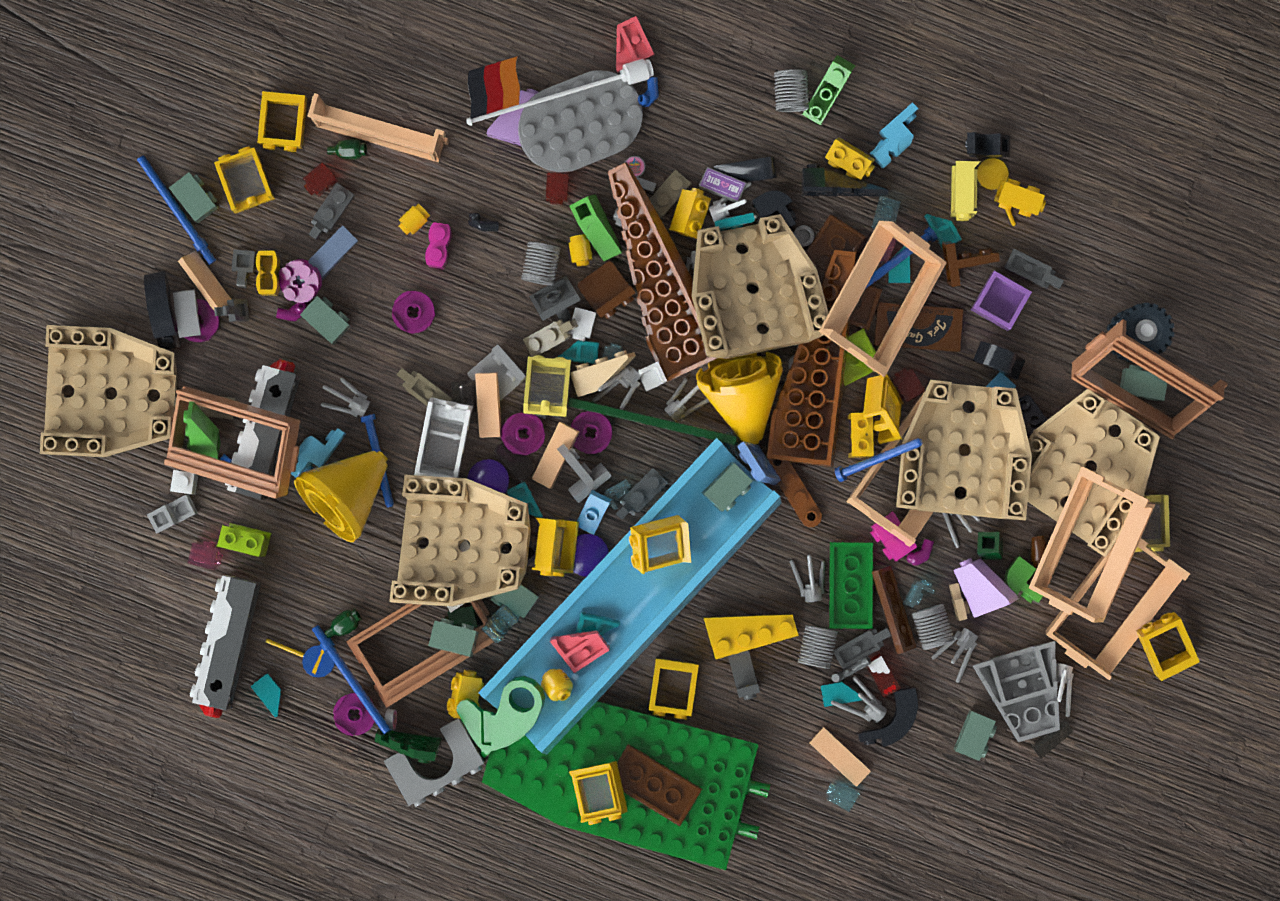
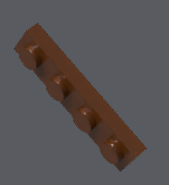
M888 566L873 571L874 583L897 654L917 648L892 567Z

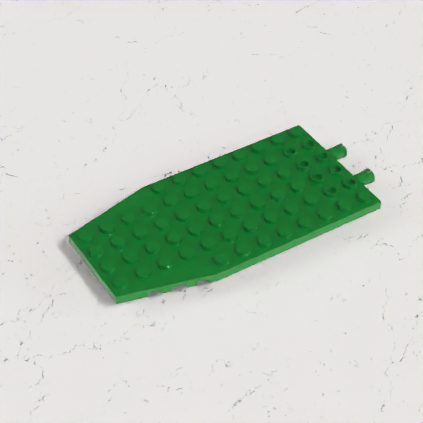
M599 701L585 713L547 755L541 753L525 735L507 747L491 751L482 783L559 826L723 870L727 869L735 836L739 834L755 840L758 836V833L754 832H759L760 826L743 823L740 820L746 794L753 793L767 798L771 785L753 781L750 778L759 745L757 743ZM630 744L701 787L702 790L681 826H678L624 793L628 812L621 814L622 818L609 821L608 817L601 818V823L589 825L588 821L581 823L574 784L569 772L613 761L618 762L625 748ZM607 774L583 779L590 813L614 808L610 785L606 782Z

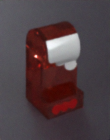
M880 654L870 659L871 664L866 667L882 697H886L901 688Z

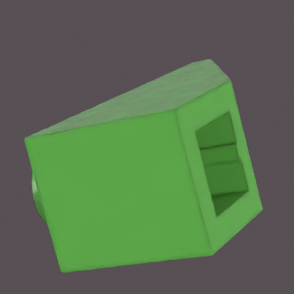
M837 55L811 98L809 109L805 110L802 115L821 125L855 65Z
M596 194L587 196L570 205L578 225L603 261L623 253Z
M189 401L188 410H184L183 417L184 423H187L185 434L189 436L187 442L188 450L218 459L221 444L219 429L194 402Z

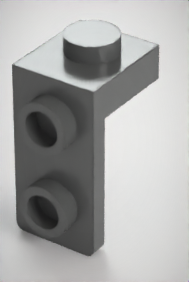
M749 651L728 656L739 698L743 697L744 700L756 698V693H759L760 689Z

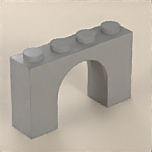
M457 718L440 728L453 753L452 767L444 776L439 778L422 776L414 768L409 757L398 752L384 760L408 806L414 804L417 807L427 801L425 797L431 793L436 796L445 791V785L449 783L455 785L464 780L463 775L468 772L473 775L483 769L481 765L485 761L480 756L478 748L461 719Z

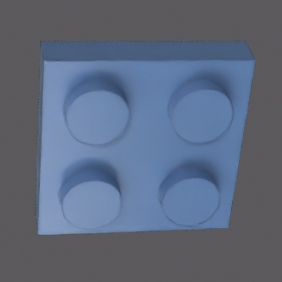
M745 441L737 446L740 450V458L744 463L749 464L752 469L750 473L756 481L776 485L781 481L760 446Z

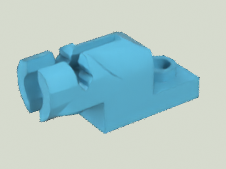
M911 103L880 131L879 134L884 140H880L875 149L870 152V155L881 168H885L891 162L889 154L897 157L910 146L913 134L903 123L905 122L908 125L917 117L915 113L918 108L914 103Z
M339 428L336 431L332 429L325 439L327 441L326 445L314 436L304 439L299 448V462L296 465V471L291 472V475L297 477L300 473L311 470L313 464L317 467L324 466L346 433Z

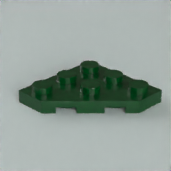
M379 728L375 735V742L381 746H386L398 751L400 754L418 759V762L421 763L435 761L442 738L398 731H390L384 735Z

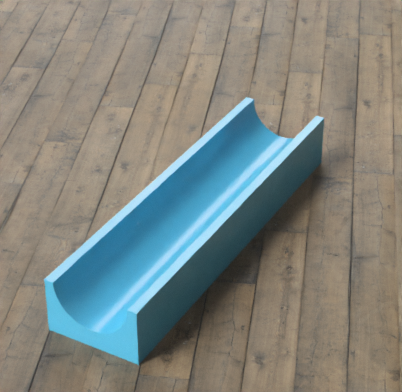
M716 438L635 525L679 515L688 523L691 563L681 562L642 574L633 567L631 562L633 550L629 542L630 530L480 690L479 694L498 709L503 688L514 677L527 676L535 679L541 685L545 672L550 669L563 670L573 683L571 695L564 701H552L544 692L545 703L534 726L525 734L541 753L547 755L782 503L780 496L762 482L756 481L751 473ZM733 462L753 482L750 484L751 489L742 496L740 494L735 499L736 504L729 511L724 510L721 512L702 492ZM676 530L648 537V558L678 551V543L674 537L677 534ZM581 612L619 620L620 625L618 627H614L602 636L609 645L610 650L576 673H573L550 642V638L554 636L575 634ZM522 687L512 690V698L518 706L522 708L534 706V696L529 690Z

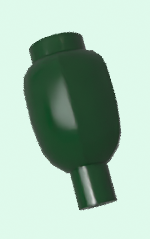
M357 139L342 140L336 146H328L327 154L337 155L344 160L360 159L362 156L367 155V145Z
M356 609L343 611L332 620L331 628L324 632L326 637L331 638L334 635L344 636L358 627L359 621L362 620L361 615Z

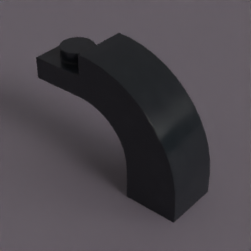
M162 271L144 275L148 315L158 346L166 350L181 347V340L172 312L170 285L166 272Z
M909 687L894 690L895 713L892 720L884 727L857 732L859 742H864V745L877 743V739H880L881 745L884 747L903 738L911 729L916 719L918 710L916 688Z

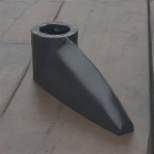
M774 157L714 166V170L738 180L761 181L777 178Z

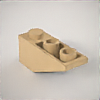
M625 350L615 353V358L608 360L606 356L595 360V365L589 366L588 363L576 366L577 371L570 372L577 397L598 391L600 386L618 375L636 356L635 352L627 354Z

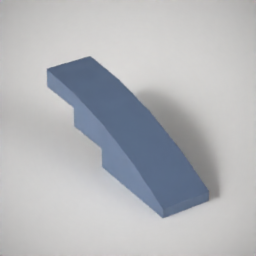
M342 226L309 259L308 263L319 270L323 280L358 240ZM297 276L298 278L296 279V281L300 286H302V284L305 283L304 279H300V276Z

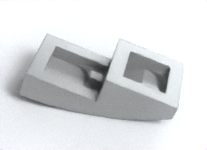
M195 289L173 292L179 338L201 335Z
M189 494L156 509L147 514L157 534L196 515L198 512Z

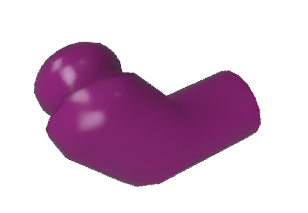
M296 303L289 310L278 308L276 318L297 321L302 317L300 314L307 306L305 303Z
M924 539L920 551L908 553L907 562L918 566L927 561L934 542Z

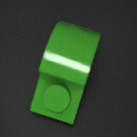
M1016 556L1006 570L1005 584L1017 595L1020 591L1023 592L1021 597L1029 603H1032V601L1039 603L1043 595L1029 589L1030 585L1027 584L1036 568L1020 556Z

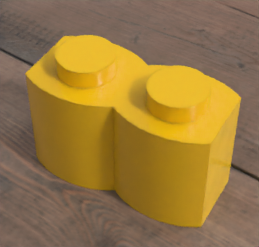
M258 251L256 256V267L259 271L256 278L257 291L262 296H278L280 285L277 274L280 269V258L275 251Z

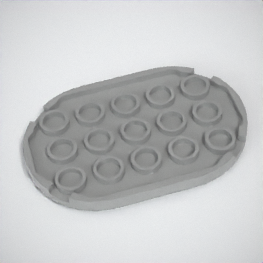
M602 70L587 72L540 91L528 102L618 74ZM621 78L525 107L518 122V136L521 147L534 164L557 173L571 172L614 155L627 148L634 141L640 130L643 113L642 106L638 103L639 96L634 87L628 85L627 81L623 82Z

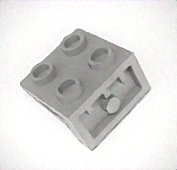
M498 344L492 349L490 354L467 373L476 384V373L498 372L500 401L526 379L523 372Z

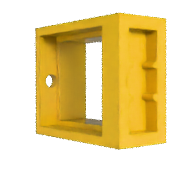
M262 91L257 143L263 145V149L275 150L276 147H284V151L297 152V149H303L307 97L305 95ZM268 103L299 106L295 141L265 138Z
M1175 612L1166 613L1159 620L1153 623H1146L1136 630L1154 674L1161 681L1200 662L1184 624ZM1177 627L1186 650L1159 663L1149 639Z
M656 658L649 710L653 711L652 715L665 716V713L674 714V718L686 719L687 716H692L698 664ZM660 668L692 673L687 709L655 705Z

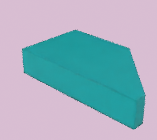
M753 213L714 221L715 227L719 226L720 231L741 228L743 224L754 222L755 218Z
M929 214L924 215L929 227L936 233L937 241L941 248L942 242L951 241L956 244L962 240L952 221Z
M903 246L893 257H895L897 254L903 251L906 247ZM910 256L888 272V283H910Z
M577 341L558 357L571 360V362L596 364L595 360L598 359L599 343Z
M525 481L507 491L508 496L528 504L529 515L539 518L543 517Z
M581 612L575 633L598 631L603 636L604 633L614 627H618L620 621Z
M267 673L254 683L251 688L272 715L277 717L279 715L281 688L270 674Z
M842 682L820 685L824 707L833 706L831 701L844 704L862 700L857 692Z

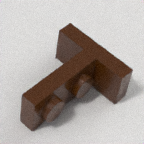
M951 241L942 242L944 261L947 262L945 265L947 284L951 287L961 286L959 268L1000 261L999 253L994 250L992 251V248L980 249L979 253L971 254V252L958 253L957 257L955 243Z

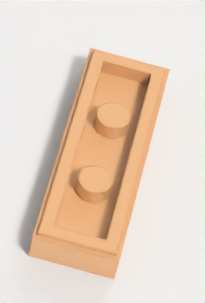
M197 251L182 257L178 261L213 310L214 307L227 306V300H232Z
M498 372L476 373L479 438L501 437Z
M559 422L532 480L552 489L566 461L557 449L563 444L568 450L571 449L580 431L563 422Z
M824 727L809 742L856 787L871 772Z

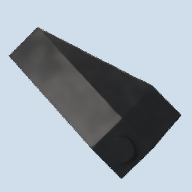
M808 164L806 168L802 169L801 196L887 197L889 194L887 189L825 168H819L817 164Z

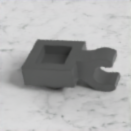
M235 249L233 251L231 271L238 272L236 282L238 288L247 289V273L254 274L255 251Z
M247 299L227 300V306L214 307L215 316L228 315L229 322L250 321Z

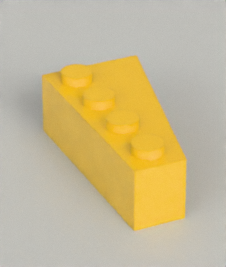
M792 614L703 617L715 659L799 636Z

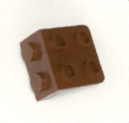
M610 261L578 283V289L600 319L604 317L609 319L617 313L615 309L620 305L625 307L635 300L633 296L636 295V292L628 285L621 273Z

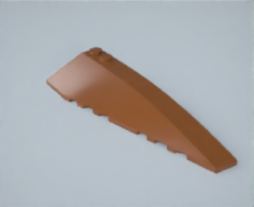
M625 162L608 171L613 197L616 199L618 206V219H621L623 228L621 232L623 240L626 241V254L633 285L637 289L638 296L636 298L642 311L643 317H641L647 333V336H645L646 342L655 362H659L668 382L717 358L706 355L692 299L693 279L651 201L630 166Z
M834 250L822 284L828 313L855 266L856 252ZM850 317L840 334L847 340L849 337ZM825 335L798 345L792 366L787 374V379L772 414L767 459L834 467L847 351Z

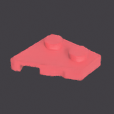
M636 16L617 25V73L623 69V64L640 59L646 60L655 56Z
M598 631L550 638L551 644L573 673H576L610 650L609 645Z

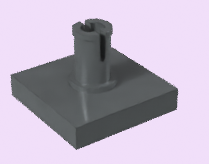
M567 276L555 281L554 285H548L529 296L542 321L555 314L563 322L569 320L571 315L567 307L580 301Z

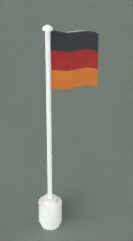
M518 57L473 69L468 73L467 84L471 100V115L467 119V124L472 126V123L621 78L623 82L627 81L628 85L645 81L653 76V67L649 59L636 60L623 64L620 75L523 104H519L520 86L516 72Z

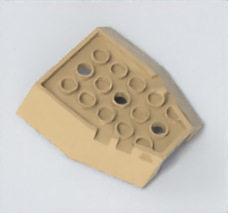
M781 214L760 218L758 224L720 231L719 226L698 230L692 299L708 357L728 359L807 343L823 336L819 330L829 313L818 271ZM744 245L747 247L748 252L740 254L736 247ZM753 284L758 288V292L751 294L747 291L746 287ZM760 324L767 326L768 332L766 334L759 333L757 326Z
M47 325L45 347H49L45 429L44 433L41 432L40 454L107 457L170 439L177 390L175 353L112 328ZM68 385L74 388V395L70 398L65 397L63 394L64 388ZM111 387L117 391V396L113 400H109L106 397V391ZM154 389L160 393V398L156 402H152L149 399V392Z
M930 380L902 444L920 438L923 444L918 448L901 454L896 507L938 513L1026 520L1032 454L1017 390L1015 388L996 386L991 388ZM965 401H970L974 404V411L972 413H966L963 410ZM961 444H967L970 447L968 456H962L959 453V446ZM957 487H963L966 490V496L963 499H958L955 496L954 492Z
M1087 389L1035 429L1029 437L1032 461L1028 502L1058 522L1064 508L1062 505L1063 498L1069 496L1081 467L1086 468L1087 462L1091 460L1097 464L1095 473L1105 477V480L1144 497L1160 436L1126 411ZM1118 425L1121 428V433L1118 437L1111 436V426ZM1093 483L1072 532L1086 541L1089 547L1106 557L1116 543L1133 502Z
M404 476L402 496L407 499L398 579L397 581H392L391 603L453 607L519 589L527 569L531 533L527 503L467 478ZM427 538L429 540L428 546L425 549H420V540ZM469 541L470 548L462 552L460 550L461 543ZM510 543L512 546L510 553L503 554L501 551L502 546Z

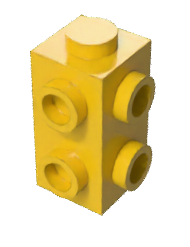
M840 137L835 139L825 156L831 166L837 169L841 167L847 171L846 174L849 177L855 179L859 178L862 180L865 176L869 177L875 168L872 165L875 161L874 158Z
M1009 178L1007 182H1000L994 201L999 202L998 207L1011 211L1012 207L1019 209L1018 214L1029 218L1032 214L1038 216L1039 212L1043 211L1046 200H1044L1045 195L1039 193L1040 189L1028 185L1027 189L1020 187L1021 182Z
M692 188L691 191L682 189L669 230L682 236L697 239L698 230L702 228L711 198L704 196V191Z
M464 670L463 673L456 672V676L452 679L451 690L453 691L451 698L447 702V711L453 718L461 719L456 709L459 702L464 699H472L479 707V692L484 687L482 678L476 675L477 672Z

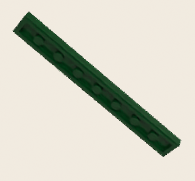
M572 397L568 401L569 407L715 440L717 438L720 442L732 445L737 442L738 436L624 409L621 410Z

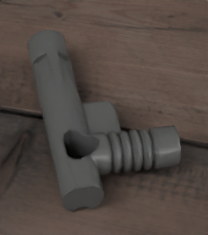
M866 656L842 671L833 674L832 681L837 683L870 665V658Z

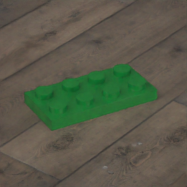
M829 542V628H873V543Z

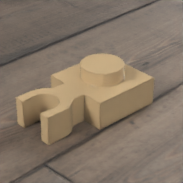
M959 583L949 585L957 620L968 619L967 614L970 613L967 601L963 602Z

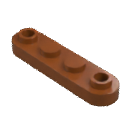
M768 459L781 479L777 484L802 524L807 527L817 526L821 522L822 514L791 463L781 461L780 466H775L773 464L774 459ZM810 512L815 514V519L813 521H810L807 518V515Z

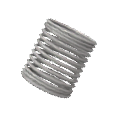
M791 69L774 73L776 78L774 80L776 85L775 92H777L775 93V98L777 99L775 100L776 111L798 112L809 109V94L807 93L808 72L806 70Z
M528 242V248L532 249H527L529 252H526L527 255L525 257L529 259H525L526 262L524 264L528 266H523L526 268L523 271L527 273H522L521 279L537 284L554 285L555 281L553 279H555V272H557L558 255H560L561 248L544 243Z
M944 604L912 613V617L915 619L914 622H917L915 625L917 626L916 629H919L917 632H919V639H922L920 642H922L923 650L955 641L954 636H951L953 633H949L952 630H946L951 628V626H947L950 623H945L949 621L946 619L948 616H944L947 613L938 614L946 611Z
M805 625L804 629L808 631H804L806 634H803L804 637L802 639L805 641H802L801 647L803 648H800L801 651L799 652L802 655H799L798 662L830 669L831 663L824 661L831 662L832 660L822 657L833 658L825 654L833 655L832 652L828 651H834V649L826 647H835L829 645L836 644L832 642L836 641V639L830 637L836 638L838 632Z

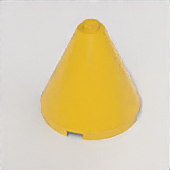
M766 352V357L757 356V353L728 359L717 358L708 362V369L703 372V369L700 368L696 374L699 389L742 442L758 444L763 438L782 375L781 359L773 353Z
M370 451L302 472L296 477L294 484L306 505L314 514L318 512L326 520L324 524L331 531L348 542H354L363 532L387 469V458L380 451Z

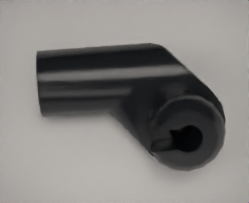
M479 213L469 214L468 224L471 227L480 231L498 232V221L480 220Z

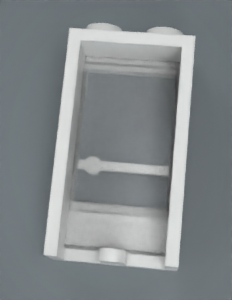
M430 398L414 475L459 478L473 406Z

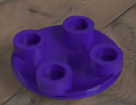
M487 459L477 462L470 469L467 479L500 493H507L509 476L501 463Z
M583 534L577 537L573 569L576 574L587 577L608 555V547L601 538L592 534Z

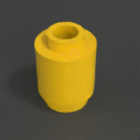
M417 204L415 207L412 206L399 219L401 224L398 226L406 235L409 233L414 235L428 221L427 218L430 215L420 204Z
M585 234L569 237L570 242L568 244L572 263H576L577 267L589 265V261L593 260L589 239H587Z

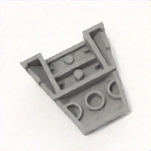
M1055 641L1027 647L972 665L1018 742L1060 730Z

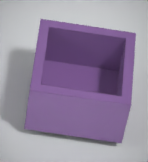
M993 271L973 304L971 311L1009 331L1032 292Z

